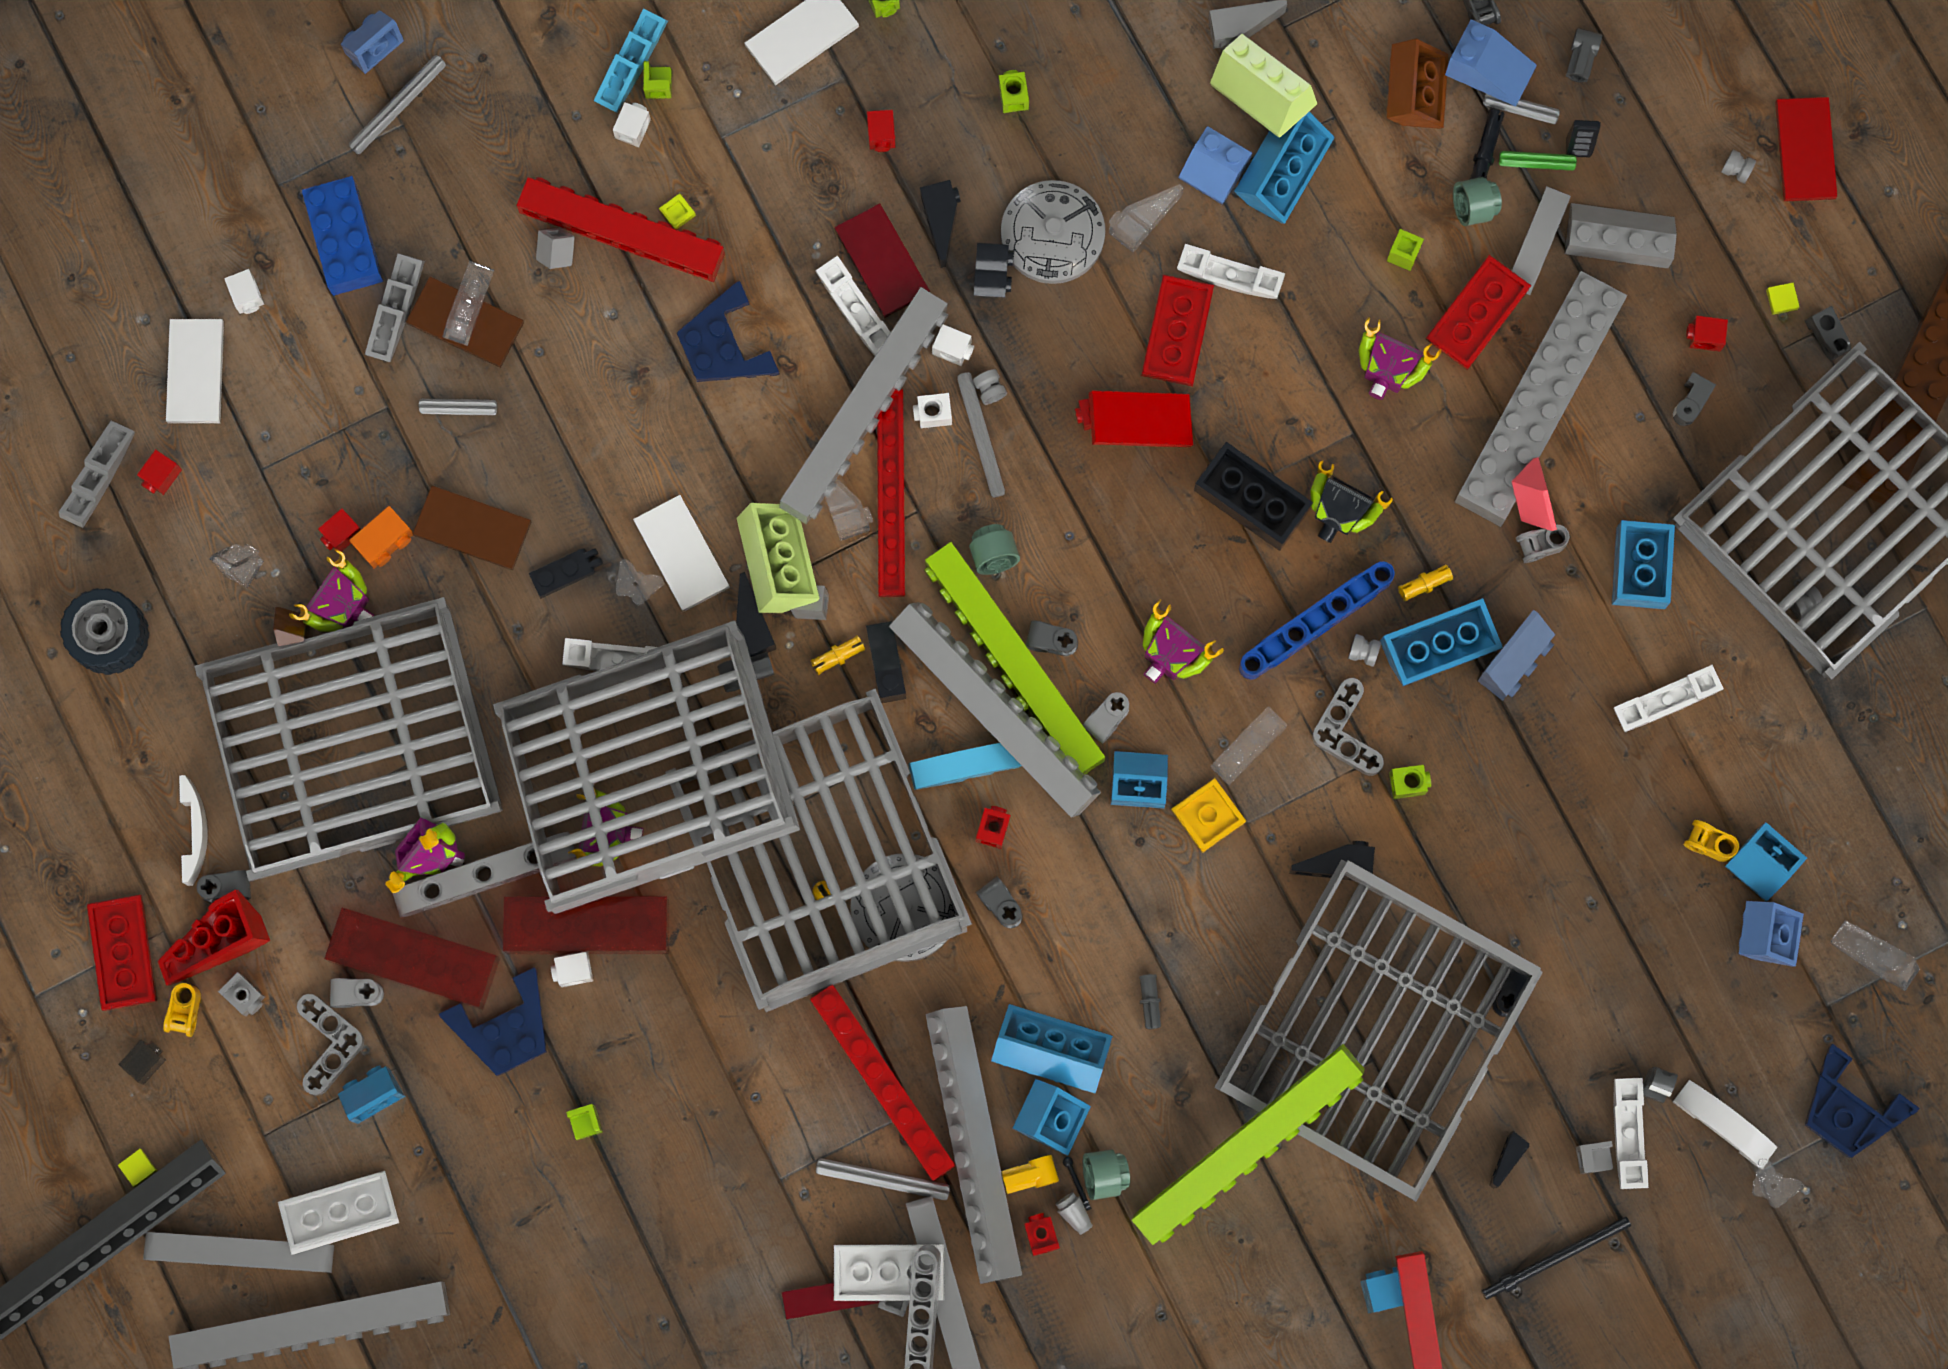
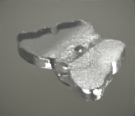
M622 559L619 562L617 574L619 579L616 581V593L619 596L624 597L628 595L636 605H642L660 587L664 586L665 581L662 577L653 574L644 576L642 572H637L634 565L626 559Z
M1761 1158L1758 1161L1752 1193L1756 1197L1763 1196L1765 1199H1768L1771 1207H1780L1788 1202V1198L1794 1197L1797 1192L1804 1189V1184L1798 1179H1783L1782 1174H1776L1774 1166L1766 1158Z

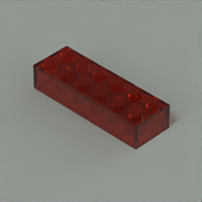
M667 896L604 897L554 914L552 911L548 912L544 901L550 899V897H504L503 951L506 954H577L587 952L588 954H669V899Z
M343 907L341 908L324 958L329 963L480 1010L484 1009L500 958L494 954Z

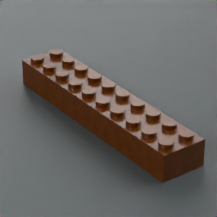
M1948 264L1893 378V381L1935 422L1948 396ZM1894 399L1876 414L1865 437L1868 443L1904 411ZM1911 418L1877 452L1889 462L1923 428ZM1925 443L1896 470L1906 481H1908ZM1868 459L1843 483V486L1858 492L1880 469ZM1887 478L1868 498L1883 505L1899 488Z

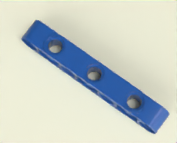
M1387 562L1374 564L1266 637L1242 657L1239 665L1241 675L1249 680L1258 678L1366 605L1390 586L1395 575L1393 566ZM1378 570L1384 571L1388 575V580L1379 581L1375 577V572ZM1332 601H1342L1345 609L1343 611L1334 610L1331 605ZM1297 630L1301 633L1302 639L1293 641L1289 638L1288 632ZM1254 660L1258 663L1259 669L1249 671L1245 667V662Z

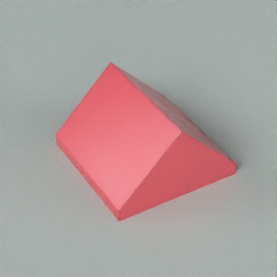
M1539 457L1533 458L1512 480L1522 522L1554 531L1557 530Z

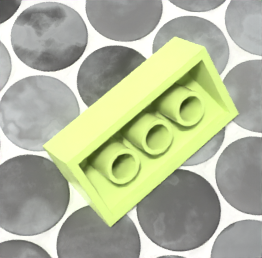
M1243 34L1238 36L1222 51L1210 82L1212 87L1279 138L1317 105L1314 92L1309 83Z
M750 503L737 517V522L758 612L784 613L793 608L817 602L820 598L801 521L782 510L780 504Z

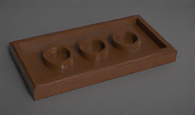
M429 277L406 323L501 368L524 321L435 278Z
M431 486L413 535L513 570L530 528L531 520Z

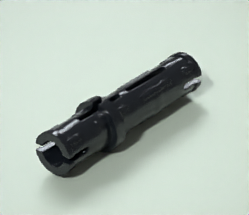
M1490 109L1488 111L1477 154H1474L1473 161L1475 163L1470 179L1480 177L1487 179L1489 168L1494 163L1493 154L1505 116L1503 111L1500 112L1498 109Z

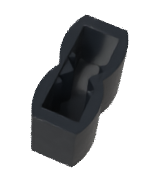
M977 243L974 296L1005 298L1006 292H1011L1012 277L1007 276V267L1013 266L1014 250H1009V245Z

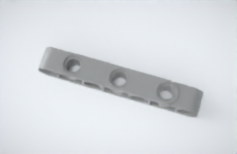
M563 832L547 837L546 839L547 842H549L551 840L569 835L570 833ZM533 842L405 885L399 892L392 893L399 916L401 918L411 916L539 873L538 863L532 864L529 861L531 853L535 851ZM571 845L550 852L553 866L555 867L577 859L575 854H568L569 851L574 850V846ZM484 868L490 869L491 877L487 881H480L478 879L480 870ZM439 886V895L433 899L428 898L427 890L429 887Z

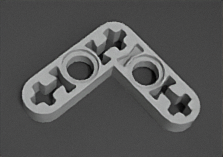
M1348 678L1341 683L1313 731L1312 740L1317 747L1361 773L1374 776L1383 767L1384 760L1382 755L1342 731L1364 692V687L1358 679ZM1353 684L1356 686L1355 691L1358 695L1353 694L1347 703L1352 704V707H1349L1345 702L1337 700V697L1343 700L1347 693L1344 687H1350ZM1335 706L1342 707L1345 710V718L1342 720L1333 719L1330 713L1331 709ZM1325 729L1330 732L1329 737L1333 740H1336L1337 735L1342 738L1337 743L1335 750L1331 748L1334 744L1332 741L1326 739L1324 742H1321L1319 740L1321 736L1318 734V731L1324 732ZM1345 742L1352 743L1355 747V754L1350 757L1344 756L1340 751L1341 745ZM1361 749L1365 751L1362 755L1364 758H1376L1375 764L1378 765L1377 768L1367 769V762L1361 758L1358 763L1354 762Z
M306 994L297 1002L298 1013L332 1041V1044L303 1078L305 1091L311 1095L319 1096L330 1088L364 1046V1036L320 998L313 994ZM315 1000L314 1007L320 1012L324 1008L327 1009L326 1012L320 1015L317 1023L314 1021L318 1017L311 1011L304 1012L306 1010L304 1005L306 1001L311 1003ZM329 1016H334L338 1020V1026L334 1031H326L324 1029V1020ZM356 1034L355 1040L357 1045L355 1047L352 1045L348 1046L345 1051L350 1054L346 1058L342 1052L335 1048L339 1045L343 1049L347 1044L345 1037ZM332 1054H337L341 1059L340 1066L334 1070L329 1069L326 1064L327 1058ZM320 1066L324 1071L332 1074L329 1079L325 1075L320 1080L322 1087L320 1089L313 1088L311 1090L312 1083L310 1079L312 1077L316 1079L322 1074V1072L318 1071Z

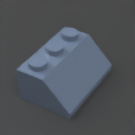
M1535 610L1531 612L1478 679L1479 683L1502 701L1507 695L1510 697L1515 695L1522 686L1518 683L1523 675L1529 677L1538 666L1534 662L1540 654L1545 657L1554 646L1551 640L1555 634Z

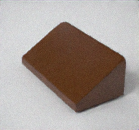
M275 607L273 629L278 646L304 642L306 624L303 623V620H294L289 616V614H294L298 617L300 613Z

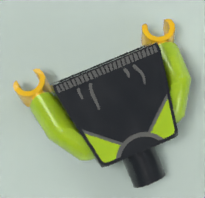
M1320 461L1318 474L1310 489V495L1313 502L1311 508L1316 512L1315 518L1324 523L1318 533V537L1332 543L1338 531L1346 535L1350 531L1354 533L1362 531L1373 525L1383 512V509H1386L1392 503V497L1387 503L1381 501L1380 496L1384 491L1379 492L1373 498L1334 477V464H1332L1330 470L1325 471L1322 469L1324 461Z

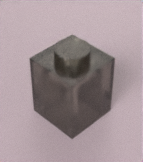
M140 1040L118 1065L138 1083L144 1085L166 1059L161 1056L163 1050L153 1041L147 1043Z

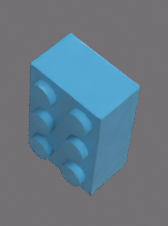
M1621 520L1616 527L1612 605L1666 609L1670 604L1675 525Z

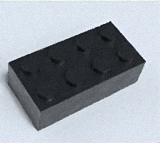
M1225 442L1197 480L1194 487L1196 493L1279 551H1281L1303 521L1313 504L1311 500L1228 442Z

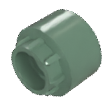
M1480 177L1456 182L1453 188L1454 209L1459 222L1463 226L1490 222L1501 211V193L1495 182L1487 181L1486 178Z
M1000 524L987 525L974 532L969 548L977 573L982 575L997 574L1018 564L1020 555L1012 532L1007 531Z
M1110 1149L1085 1153L1083 1155L1084 1181L1091 1200L1120 1196L1121 1191L1126 1190L1130 1186L1129 1166L1123 1154H1115L1114 1150Z

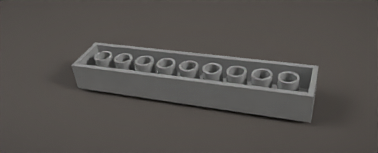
M1580 271L1459 492L1455 503L1500 527L1503 525L1516 501L1512 480L1533 458L1540 457L1623 305L1627 297L1626 294Z

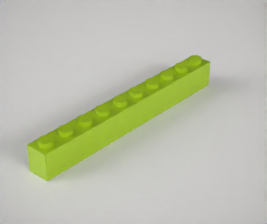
M950 542L925 559V566L927 568L924 571L932 583L938 582L942 588L939 591L947 604L953 603L957 609L954 612L962 625L968 624L973 631L970 633L971 638L978 647L983 645L988 652L985 655L986 659L993 668L998 666L1003 673L1000 676L1001 680L1009 690L1013 688L1018 694L1016 699L1023 705V710L1026 711L1028 709L1041 724V730L1047 736L1057 740L1060 744L1059 749L1066 756L1069 755L1079 764L1078 768L1084 775L1105 761L1104 754L953 543Z
M1342 1044L1138 1210L1132 1218L1133 1223L1152 1245L1159 1240L1162 1243L1167 1241L1175 1233L1173 1229L1177 1225L1185 1226L1195 1217L1194 1212L1198 1208L1206 1209L1216 1200L1214 1195L1221 1190L1224 1193L1230 1190L1237 1183L1235 1178L1242 1173L1246 1176L1258 1166L1256 1161L1262 1156L1267 1159L1279 1149L1278 1143L1283 1139H1286L1288 1142L1300 1132L1298 1127L1304 1122L1311 1124L1321 1115L1319 1110L1326 1104L1331 1107L1342 1098L1340 1095L1342 1091L1347 1087L1352 1090L1363 1081L1361 1076L1364 1073V1067L1347 1047Z

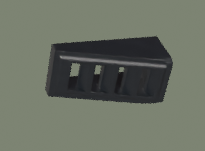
M1575 120L1566 137V155L1591 157L1596 145L1601 122Z
M1514 1131L1508 1135L1492 1175L1490 1186L1493 1189L1498 1188L1530 1146V1143Z

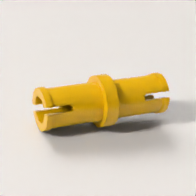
M1445 564L1427 574L1423 572L1418 575V578L1398 586V591L1406 602L1424 592L1428 594L1433 591V588L1453 580V575L1450 568Z
M858 635L839 646H831L830 651L815 659H811L810 662L813 667L822 662L824 663L814 669L817 675L837 664L841 666L845 664V660L865 651L863 644L852 648L853 645L861 642Z

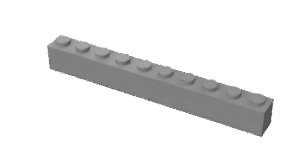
M922 287L919 289L781 498L780 508L805 524L809 522L810 518L814 520L817 518L823 507L820 503L825 496L829 498L837 486L834 483L839 475L844 476L851 465L849 459L853 453L858 455L865 444V441L862 439L867 432L872 433L879 422L877 416L881 410L884 412L888 410L893 401L891 395L895 389L900 391L905 384L907 377L904 375L909 368L913 370L921 358L918 354L923 347L927 349L935 337L932 334L937 326L941 328L942 324L945 323L949 315L946 313L948 303Z
M920 602L910 603L889 627L1071 818L1080 815L1101 793L1096 787V781L1079 770L1077 761L1069 755L1066 756L1059 749L1060 744L1057 740L1047 736L1041 730V724L1023 711V705L1005 692V687L1000 681L990 677L986 672V666L979 660H974L968 654L969 649L960 641H956L950 635V629L932 616L933 612L926 604Z
M967 1006L945 1008L925 1014L980 1284L1022 1276Z
M436 1282L171 1335L168 1337L173 1369H199L198 1365L208 1363L210 1368L226 1365V1360L237 1358V1363L254 1360L253 1354L264 1352V1357L281 1354L280 1349L291 1347L292 1352L308 1349V1343L318 1342L319 1346L334 1344L335 1338L345 1336L346 1341L363 1338V1332L373 1331V1335L389 1333V1327L400 1325V1330L417 1327L416 1322L427 1320L428 1324L444 1322L443 1316L450 1315L445 1282Z

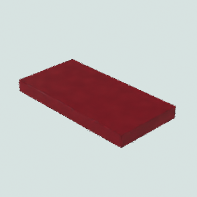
M880 203L834 227L835 232L884 318L908 306L921 287L930 292Z

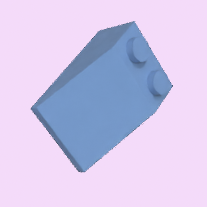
M1471 19L1450 58L1445 75L1516 107L1537 65L1497 31Z

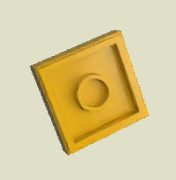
M1215 778L1171 809L1202 853L1246 823L1245 818Z

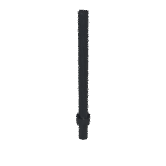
M1624 1217L1512 1275L1508 1273L1500 1277L1499 1282L1481 1290L1485 1300H1488L1504 1291L1508 1293L1516 1289L1517 1284L1631 1227V1223L1627 1217Z

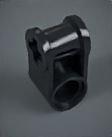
M1511 970L1492 1004L1493 1010L1497 1015L1501 1017L1507 1016L1528 977ZM1505 998L1510 999L1509 1004L1511 1006L1507 1009L1504 1007L1505 1002L1503 1000Z

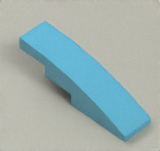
M643 8L633 31H629L619 54L615 55L594 99L595 102L618 113L643 71L644 61L649 60L668 20Z
M1001 743L957 751L908 764L914 790L962 782L969 778L991 775L994 772L1022 766Z

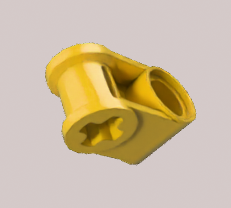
M1699 820L1693 821L1692 825L1694 828L1691 835L1683 844L1691 851L1704 854L1720 862L1731 860L1739 850V843L1734 836ZM1720 842H1726L1730 845V854L1720 852L1718 847Z
M180 983L173 988L164 1019V1032L176 1031L186 1033L187 1037L193 1036L201 1000L200 990L196 986ZM185 989H189L192 993V998L187 1003L181 1001V993ZM176 1021L185 1022V1024H178Z

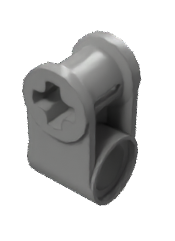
M1556 525L1557 530L1554 531L1543 528L1517 536L1516 541L1520 542L1524 554L1523 562H1534L1563 551L1570 538L1567 528L1562 525ZM1554 533L1559 534L1563 538V543L1554 544L1549 536Z
M1119 692L1110 694L1084 722L1083 726L1086 731L1103 744L1128 714V698ZM1122 701L1123 710L1116 709L1113 711L1112 702L1118 703Z
M330 979V1007L375 1006L384 997L382 986L371 979ZM370 988L374 989L375 992L370 994L369 997L364 995L365 991H369Z

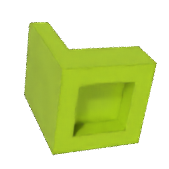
M644 61V94L646 99L672 98V70L670 67H650L649 61Z
M1400 229L1387 262L1411 271L1424 239Z
M593 1104L566 1112L576 1140L603 1132L596 1107Z

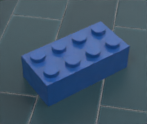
M353 176L303 189L302 194L326 283L331 294L334 296L383 282L358 186Z

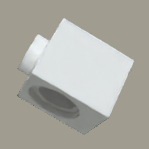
M625 102L613 128L615 139L639 147L651 121L647 108L638 103L631 105Z
M249 269L224 278L233 303L240 314L253 313L259 309V306L264 305L255 278Z
M942 324L932 347V355L962 366L964 359L969 360L974 349V346L971 345L972 336Z
M949 393L917 396L918 405H913L914 420H920V428L952 425ZM929 406H935L939 409V413L935 416H929L925 413V410Z
M587 952L554 958L555 965L551 966L552 978L554 982L558 981L561 987L593 981L590 959Z

